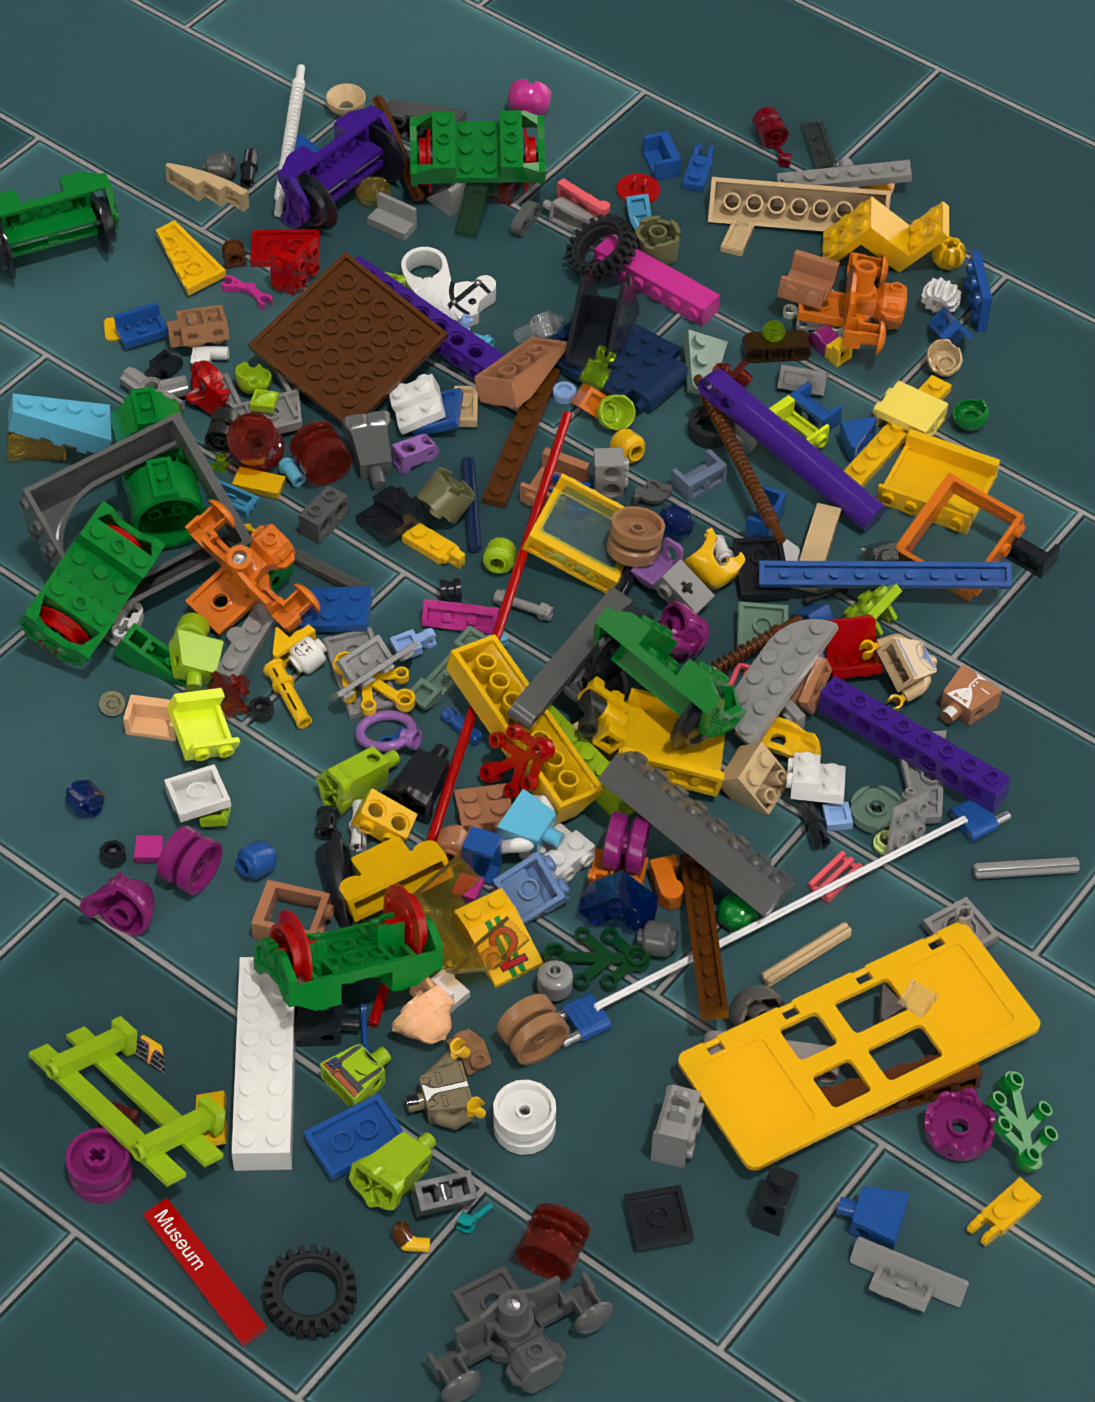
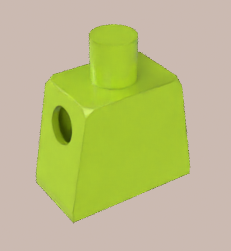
M178 629L169 641L173 676L176 679L186 681V689L189 692L201 691L202 685H208L217 672L224 641Z

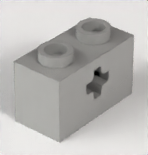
M681 559L652 585L657 590L659 596L669 604L674 601L684 602L696 613L715 596Z

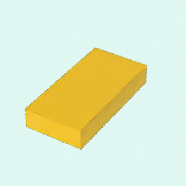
M239 467L232 485L252 494L279 499L286 483V476Z

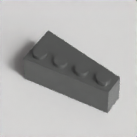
M391 99L387 103L401 139L410 142V117H418L432 111H454L455 122L467 121V110ZM417 129L418 146L419 138H425L428 129ZM430 129L431 151H433L432 129Z

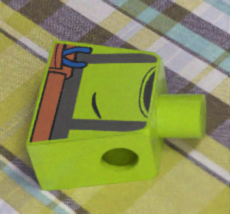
M357 1044L323 1061L320 1064L321 1079L351 1108L374 1096L384 1086L386 1077L383 1066L391 1061V1056L382 1046L370 1054L362 1045Z

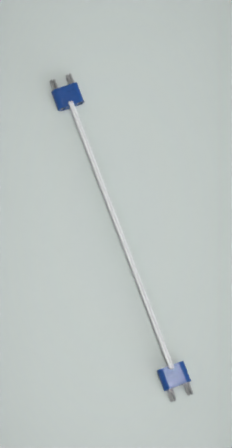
M969 799L949 809L948 814L952 821L720 939V948L956 827L969 842H974L999 829L1000 824L1011 819V814L1005 811L994 816L989 810ZM691 954L598 1002L589 992L561 1006L560 1011L557 1013L564 1018L573 1031L562 1044L563 1047H567L577 1041L583 1043L610 1029L612 1025L602 1009L603 1007L692 963L693 955Z

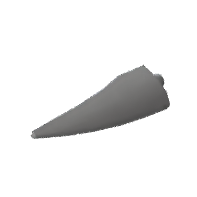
M559 197L553 202L546 199L542 204L543 208L550 211L549 220L570 231H575L576 229L581 231L583 229L581 224L585 222L589 225V219L592 217L598 221V218L564 197ZM609 235L601 237L598 240L604 241Z

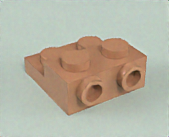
M506 783L454 790L459 825L468 832L474 826L497 834L498 824L512 806L511 799L504 795L503 789Z

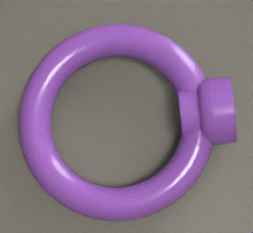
M395 710L378 711L374 715L366 716L358 723L355 729L356 740L362 747L368 749L374 746L379 752L398 750L405 746L409 749L417 750L423 737L422 731L417 729L416 722L412 717L404 712ZM393 720L401 722L406 726L401 731L398 739L387 742L371 740L365 734L368 727L380 721Z

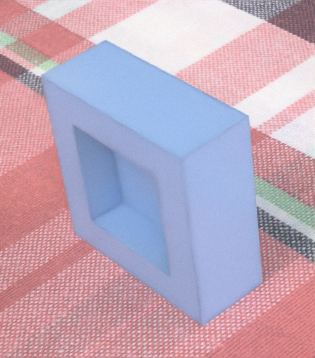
M843 802V804H822L821 811L825 821L826 832L853 828V820L848 802Z

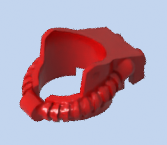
M206 360L194 362L190 370L192 373V391L186 394L185 398L188 402L200 406L204 412L212 415L214 410L224 407L225 403L229 400L228 397L231 392L228 388L222 390L224 386L221 382L223 376L214 365ZM200 379L203 381L206 391L203 389Z

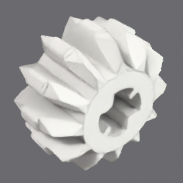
M942 277L938 280L932 278L922 291L921 302L926 304L925 308L931 309L933 313H938L943 306L952 313L960 304L961 291L957 289L956 284H951L950 280L944 281Z

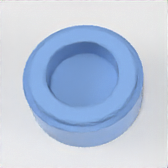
M559 382L553 387V399L560 404L571 403L576 395V387L570 382Z

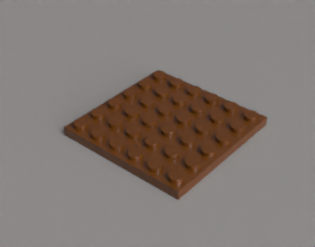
M345 251L259 333L248 346L253 353L342 425V420L347 416L373 412L399 384L411 375L448 338V333Z

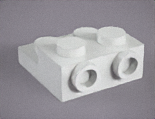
M422 374L411 383H401L389 394L391 406L396 413L398 428L402 435L446 417L440 387L433 374Z
M794 752V758H789L787 769L786 788H791L790 799L843 804L846 766H839L833 763L820 764L821 755L810 752Z
M215 764L164 780L167 796L180 822L231 807L229 795Z
M559 823L556 824L554 829L565 834L561 845L556 848L545 842L539 852L544 853L545 856L549 854L557 865L554 872L558 879L563 877L566 882H569L573 879L576 872L583 867H588L595 859V845L577 830L572 833ZM519 853V857L525 860L534 853Z

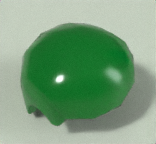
M964 399L956 404L953 410V418L956 425L966 431L978 430L988 421L989 407L984 400Z
M736 893L721 899L716 911L719 923L725 926L731 933L760 919L759 912Z

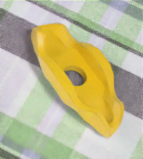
M777 717L761 739L771 753L786 758H794V752H810L821 755V746L816 734L807 732L798 724L784 718ZM781 737L785 740V744L781 745L771 742V739Z

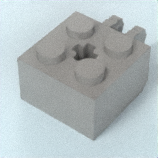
M673 1084L666 1087L663 1106L656 1129L653 1132L651 1161L684 1169L687 1158H693L696 1134L699 1135L703 1121L701 1117L704 1103H700L701 1091Z

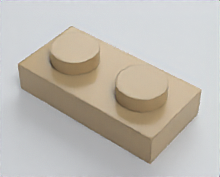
M455 386L454 389L461 388L463 391L459 427H477V386Z

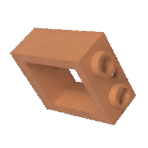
M267 880L251 922L252 936L256 940L269 937L270 929L275 924L271 922L278 900L317 909L310 931L305 930V933L326 932V922L331 921L334 914V905H331L330 893Z

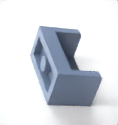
M709 449L705 452V463L684 475L677 468L671 470L670 485H673L672 488L689 503L725 483L727 465Z

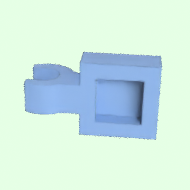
M428 628L418 634H415L412 629L390 637V644L394 652L397 653L404 647L417 641L419 646L413 649L415 654L409 657L412 658L423 654V647L430 649L437 646V642L434 639L436 634L432 628Z

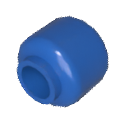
M258 840L239 850L236 859L237 869L241 875L256 880L274 871L277 853L272 846Z

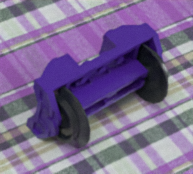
M373 105L364 109L350 111L334 122L335 139L316 153L302 145L286 157L282 169L277 172L278 181L285 192L286 211L281 214V223L292 230H296L306 222L322 230H331L338 220L335 204L337 199L373 173L387 181H398L403 176L405 168L403 151L393 134V128L384 112Z

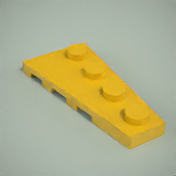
M175 220L156 229L157 238L188 296L226 276V270Z

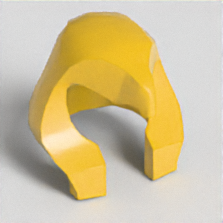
M710 528L704 534L706 540L702 547L683 562L707 588L716 590L725 586L738 575L745 563V557L742 552H739V555L736 557H727L725 565H719L714 557V548L718 538L714 530Z

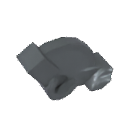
M649 479L645 486L635 488L632 504L635 505L640 500L648 504L663 503L668 497H671L673 485L659 483L656 479Z

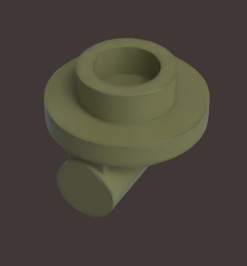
M107 691L99 698V707L108 716L119 715L126 706V696H123L118 691Z

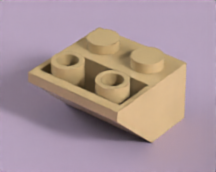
M762 741L746 744L739 747L724 770V781L721 786L732 801L766 816L771 813L786 789L787 771Z

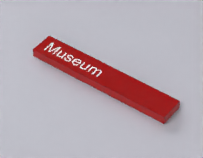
M168 1198L143 1213V1219L242 1347L267 1331L265 1323Z

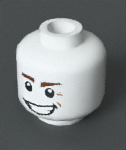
M307 636L290 648L288 659L298 673L310 674L326 662L324 652L327 649L319 638L314 641L311 637Z

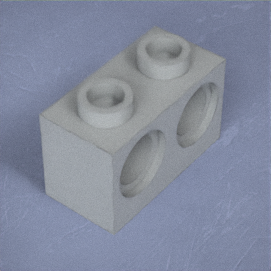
M623 447L594 449L593 489L609 499L623 498L624 488H628V474H625V472H629V458L624 457Z

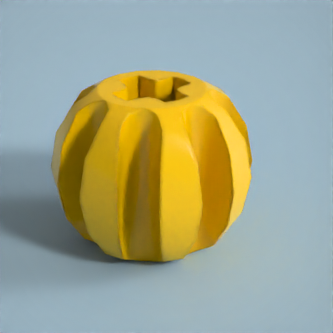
M949 236V238L932 250L933 261L941 269L948 271L957 269L963 264L966 257L964 244L960 239Z

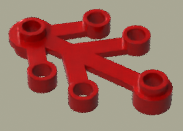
M520 724L509 725L506 729V736L503 732L491 733L489 743L492 748H502L511 754L512 757L501 762L492 761L484 763L479 770V775L483 781L494 783L502 779L503 772L515 768L511 783L505 784L503 791L507 798H517L521 792V787L526 791H533L538 788V778L542 764L548 762L554 756L555 745L551 739L544 736L534 738L524 731ZM520 740L530 749L524 751L511 741ZM533 760L529 775L524 776L528 761Z

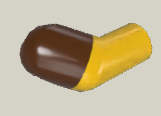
M398 1221L394 1224L391 1230L392 1237L401 1250L408 1252H430V1238L415 1237L405 1221Z

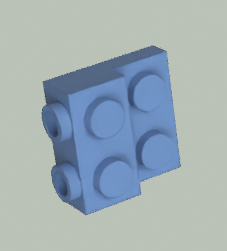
M539 851L493 879L497 888H502L516 907L524 925L570 900L567 894L571 891L570 887L563 877L558 879L554 870L557 868V865L549 854L545 856L544 853Z

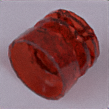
M256 412L245 413L237 417L229 426L227 445L231 453L245 468L267 472L275 468L282 460L285 452V441L273 422L265 415Z
M314 421L306 424L294 434L290 441V453L311 484L316 486L329 485L342 478L350 469L352 455L329 422Z
M551 1203L538 1204L532 1212V1217L528 1220L527 1230L522 1233L516 1246L515 1256L525 1268L541 1277L551 1279L558 1275L561 1281L568 1280L572 1277L579 1261V1254L584 1250L585 1242L590 1237L591 1228L579 1214L566 1207Z

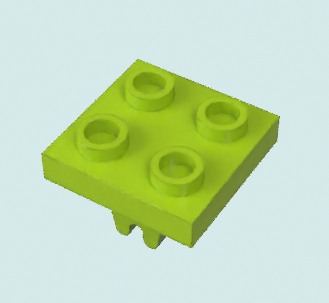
M897 583L889 586L881 585L873 591H870V589L865 590L857 597L859 601L843 612L844 616L842 618L873 615L876 619V636L881 637L884 632L877 618L880 616L886 623H889L891 620L894 622L898 618L891 603L902 590Z

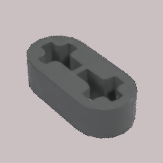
M528 200L513 218L510 228L511 232L524 236L538 219L541 205Z

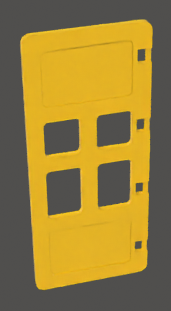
M957 922L925 939L922 938L865 965L864 968L853 973L850 972L799 996L788 1004L779 1008L776 1007L725 1031L714 1039L683 1051L679 1055L678 1066L693 1089L701 1091L700 1100L704 1103V1106L744 1166L749 1170L757 1171L1036 1034L1039 1031L1040 1020L970 927ZM940 940L943 945L931 950L928 944ZM868 974L871 978L870 980L862 984L857 982V978ZM881 983H888L907 1010L860 1033L854 1032L836 1008V1005ZM793 1008L798 1013L788 1019H785L782 1015ZM812 1016H816L836 1044L806 1059H799L781 1034V1031ZM917 1028L922 1029L941 1054V1057L894 1080L887 1079L869 1054V1051ZM720 1044L723 1050L710 1055L707 1049ZM844 1063H849L868 1087L869 1092L839 1107H833L813 1079Z

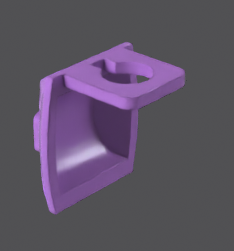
M667 537L663 540L662 554L659 555L658 560L645 567H634L631 569V573L644 586L649 589H655L652 585L680 559L683 561L684 549L681 545ZM669 546L673 547L676 551L677 557L674 560H671Z

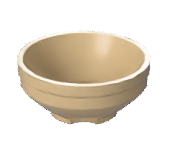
M344 83L332 87L326 94V101L331 111L344 116L350 111L362 109L365 105L366 95L359 86ZM343 106H351L352 108H341V107H343Z

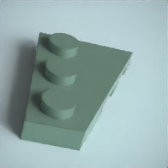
M689 329L684 333L685 363L688 367L687 392L696 395L700 394L693 380L694 376L700 374L702 377H705L715 369H720L728 341Z

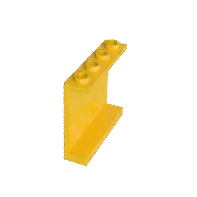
M631 688L626 702L631 706L630 711L627 713L628 719L624 727V732L628 734L627 742L619 747L618 754L638 751L647 757V763L654 769L657 767L663 770L669 776L668 780L672 784H678L687 790L717 797L725 772L721 771L725 734H718L713 738H707L695 747L675 750L670 745V735L680 716L651 692Z

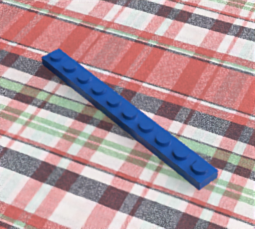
M759 561V588H878L881 585L889 586L896 583L899 588L1011 589L1012 587L1011 562Z

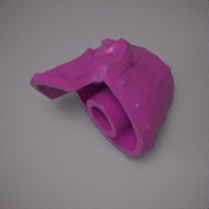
M674 601L665 607L661 615L660 624L673 631L672 638L678 642L669 656L673 659L688 661V659H692L693 656L697 655L708 644L709 624L699 617L694 610L684 604V602Z
M117 872L116 876L110 878L106 885H102L96 892L84 897L79 907L85 916L93 918L99 914L111 927L130 936H136L149 929L155 899L154 893L147 882L126 878L125 874Z

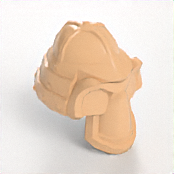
M428 976L420 984L410 988L409 993L413 999L401 1009V1014L392 1023V1031L401 1033L408 1038L417 1039L425 1044H433L446 1040V1036L451 1030L450 1011L455 1000L446 994L442 985H435Z

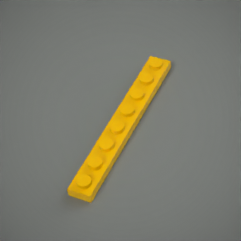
M931 375L918 390L943 401L951 392L952 385ZM888 422L844 471L864 487L906 441L909 431Z

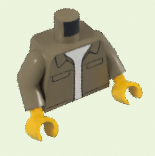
M461 1038L453 1039L450 1044V1051L419 1077L420 1093L405 1096L409 1113L425 1109L429 1124H437L453 1130L460 1128L468 1122L475 1121V1117L479 1119L485 1117L486 1111L480 1107L485 1102L477 1096H471L462 1061H458V1057L466 1058L470 1055L469 1048L466 1046L461 1048L466 1043L465 1040Z

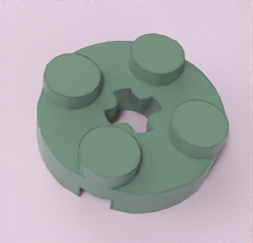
M879 785L878 788L869 789V786L863 787L852 797L850 807L852 820L860 829L876 836L883 830H889L892 808L901 804L902 800L894 790ZM878 806L882 808L879 813L873 812L871 807L876 809Z

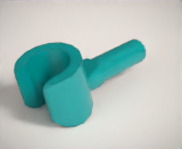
M490 1202L472 1216L462 1212L457 1219L459 1224L456 1228L468 1234L472 1233L477 1222L493 1209V1205Z

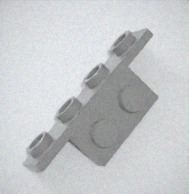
M380 635L374 636L336 661L337 666L349 684L329 697L332 701L339 697L342 701L355 693L353 688L360 684L362 688L375 680L373 675L380 671L383 675L395 667L393 662L400 658L403 662L414 655L413 649L419 646V643L415 641L392 655Z
M862 1237L857 1238L850 1258V1263L875 1273L869 1290L922 1312H925L932 1297L960 1307L969 1282Z

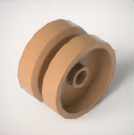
M630 506L618 509L613 514L606 545L608 554L615 561L626 566L645 567L653 564L658 560L665 530L663 519L657 513L643 507Z
M534 994L516 1002L503 1014L497 1025V1033L504 1043L510 1046L511 1053L522 1065L538 1063L551 1056L562 1046L570 1033L569 1025L559 1013H556V1007L545 994Z

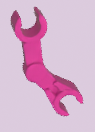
M224 276L225 283L221 282V288L224 292H246L257 300L258 308L264 311V302H268L273 306L272 296L266 293L263 294L256 288L254 283H243L233 276Z

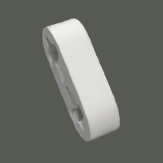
M139 602L122 609L117 615L118 617L111 629L113 640L117 644L127 632H124L125 628L128 630L133 623L141 627L144 620V612Z

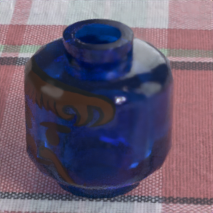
M76 780L69 785L66 790L65 803L77 817L87 819L89 817H96L101 813L105 797L92 781Z

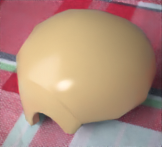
M939 339L930 344L927 350V364L933 373L941 377H948L960 370L963 363L962 353L959 347L952 344L951 340Z

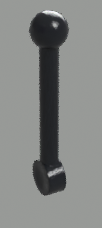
M835 588L812 597L805 596L803 602L805 605H810L815 600L838 592L847 593L849 588Z

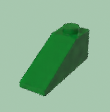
M133 623L112 653L135 669L184 687L186 681L176 679L172 674L169 647L139 625Z

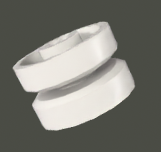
M516 1080L505 1085L497 1093L493 1103L494 1135L499 1144L506 1150L519 1155L534 1154L543 1150L552 1141L556 1131V1101L551 1091L541 1083L532 1080Z

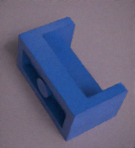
M669 132L644 135L642 154L654 179L658 181L679 177L681 174V157Z
M809 382L789 394V396L795 399L794 411L816 428L820 429L828 424L830 431L841 423L842 407L837 405L830 411L811 398L812 384Z
M764 486L763 490L780 522L785 511L787 492ZM758 509L753 517H747L744 538L773 535L770 528L765 526Z
M472 826L462 845V871L485 878V885L493 886V879L497 878L502 868V835Z

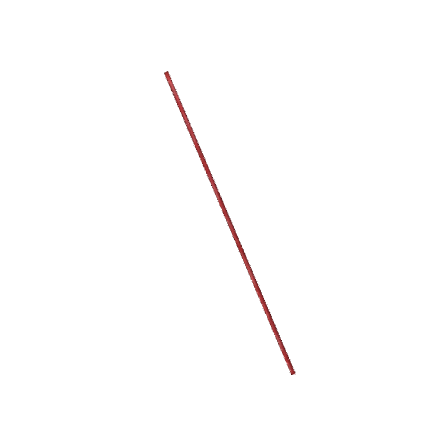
M564 411L493 629L492 635L495 634L499 641H501L529 553L522 549L542 512L572 417V413L569 411ZM470 704L426 841L436 842L443 824L477 713ZM419 891V892H417V893H415V894H413V895H414L417 899H419V896H420L421 891ZM385 984L379 986L367 1023L372 1028H377L390 991Z

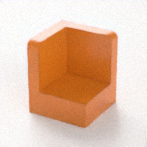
M583 383L571 403L598 419L597 407L606 395L592 386Z

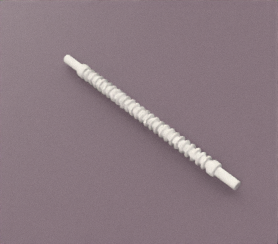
M302 64L297 66L296 76L292 81L279 170L282 169L286 157L295 150L305 88V66ZM277 175L274 199L276 200L274 215L281 217L286 199L285 192L278 181Z

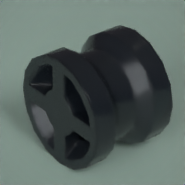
M454 578L452 581L439 579L441 601L462 602L460 578Z

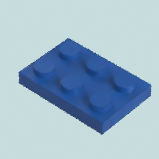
M972 250L970 260H966L967 277H963V289L967 291V306L971 307V322L975 323L977 332H986L992 295L980 250Z
M372 586L308 588L318 599L320 612L318 613L310 608L301 616L302 623L293 632L301 630L308 624L315 629L316 633L367 631L374 594Z
M378 1093L304 1131L303 1134L304 1139L325 1172L333 1181L349 1173L352 1163L360 1158L371 1155L402 1133L403 1129Z

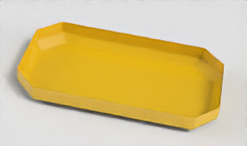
M114 317L106 318L103 321L105 340L109 342L119 341L120 339L115 330Z

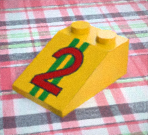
M502 888L454 910L456 932L495 988L543 965V961L516 907Z

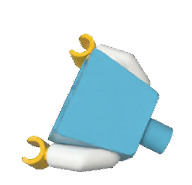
M522 789L497 826V834L502 835V854L536 853L540 851L545 842L556 848L561 845L565 834L554 829L557 814L545 795H531L528 791Z

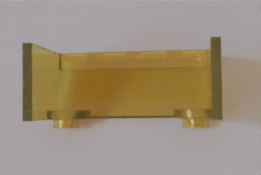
M459 854L417 889L413 895L420 902L424 914H427L428 917L434 920L443 943V970L446 973L461 974L493 971L529 941V938L506 916L473 946L470 945L454 924V910L466 905L461 895L481 878Z

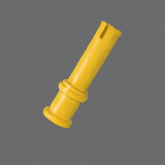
M274 659L264 666L263 671L267 677H270L274 692L280 694L297 727L299 729L306 728L312 723V718L309 716L294 688L295 681L291 675H288L285 669V662L282 659Z

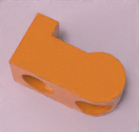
M676 854L652 859L649 865V875L660 905L666 910H676L683 902L684 888L682 883L676 879L679 866Z

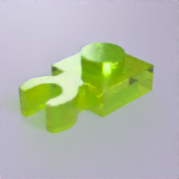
M604 346L598 347L596 360L589 358L579 377V380L598 391L602 390L612 371L607 368L608 364L612 363L616 358V353L611 351L605 358L604 353L607 348Z

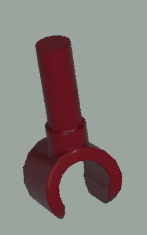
M776 144L775 149L779 156L778 165L790 166L791 153H784L780 145Z

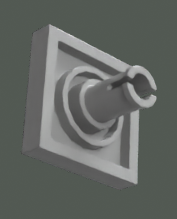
M968 897L924 919L922 927L930 936L957 922L962 925H968L985 948L996 943L1000 936ZM940 940L935 941L939 947L943 945Z

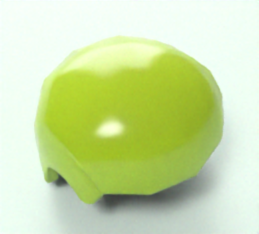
M243 362L235 368V379L241 391L254 394L255 389L267 390L270 387L272 375L269 370L262 368L261 364H258L256 367H250L248 362Z
M608 395L598 404L597 417L599 423L606 429H627L635 419L636 410L634 403L625 395Z

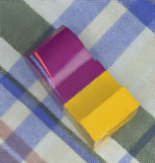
M823 325L809 334L811 346L834 366L839 367L852 358L853 348L843 347V338L835 333L829 325Z

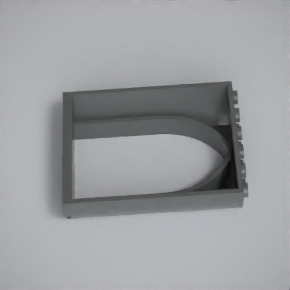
M179 412L22 489L21 498L19 499L24 519L29 526L27 527L28 533L32 540H37L41 547L40 553L46 563L49 562L54 570L65 555L63 538L66 522L72 509L81 499L96 489L146 465V460L160 458L180 448L208 498L222 503L234 517V529L225 524L227 530L218 534L219 538L230 549L236 545L245 546L251 542L252 538ZM199 544L148 571L122 609L216 560Z

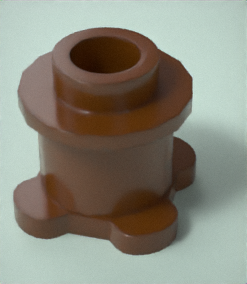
M231 239L222 245L221 249L226 259L224 265L227 269L247 265L245 259L247 253L240 240Z

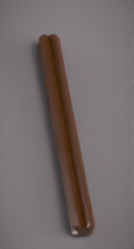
M377 95L372 98V104L385 113L393 128V134L403 151L405 165L404 181L412 200L415 203H420L425 199L424 192L420 184L418 186H411L409 156L384 97Z

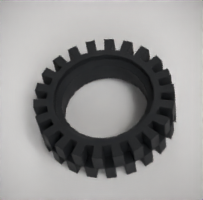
M601 214L598 215V221L592 217L589 219V225L584 222L581 224L583 227L581 231L579 229L574 231L576 237H570L569 241L571 244H567L566 249L568 252H565L568 264L578 277L585 275V268L588 267L591 268L595 283L599 284L601 279L605 282L610 281L609 275L616 278L618 276L617 270L620 269L623 273L626 270L623 265L631 264L632 260L629 257H635L636 255L634 249L638 247L636 243L637 237L625 220L618 215L606 214V217ZM613 234L618 236V243L615 249L607 257L594 263L585 262V254L595 241L606 235Z
M310 1244V1251H305L304 1245L298 1246V1253L295 1254L292 1249L285 1251L286 1258L277 1257L275 1259L276 1266L270 1265L268 1269L269 1276L265 1275L264 1279L265 1287H263V1294L269 1319L271 1322L275 1321V1327L279 1331L284 1328L285 1335L291 1337L293 1333H296L297 1340L304 1341V1336L310 1335V1341H316V1334L322 1333L323 1339L330 1337L329 1330L331 1329L336 1334L341 1330V1323L346 1325L350 1321L349 1314L353 1315L355 1303H357L356 1279L353 1269L349 1268V1262L346 1258L341 1260V1254L336 1250L333 1254H330L329 1247L323 1246L322 1251H318L315 1244ZM308 1270L326 1273L335 1281L338 1287V1294L333 1304L325 1311L313 1315H305L293 1311L283 1299V1291L288 1281L296 1274Z

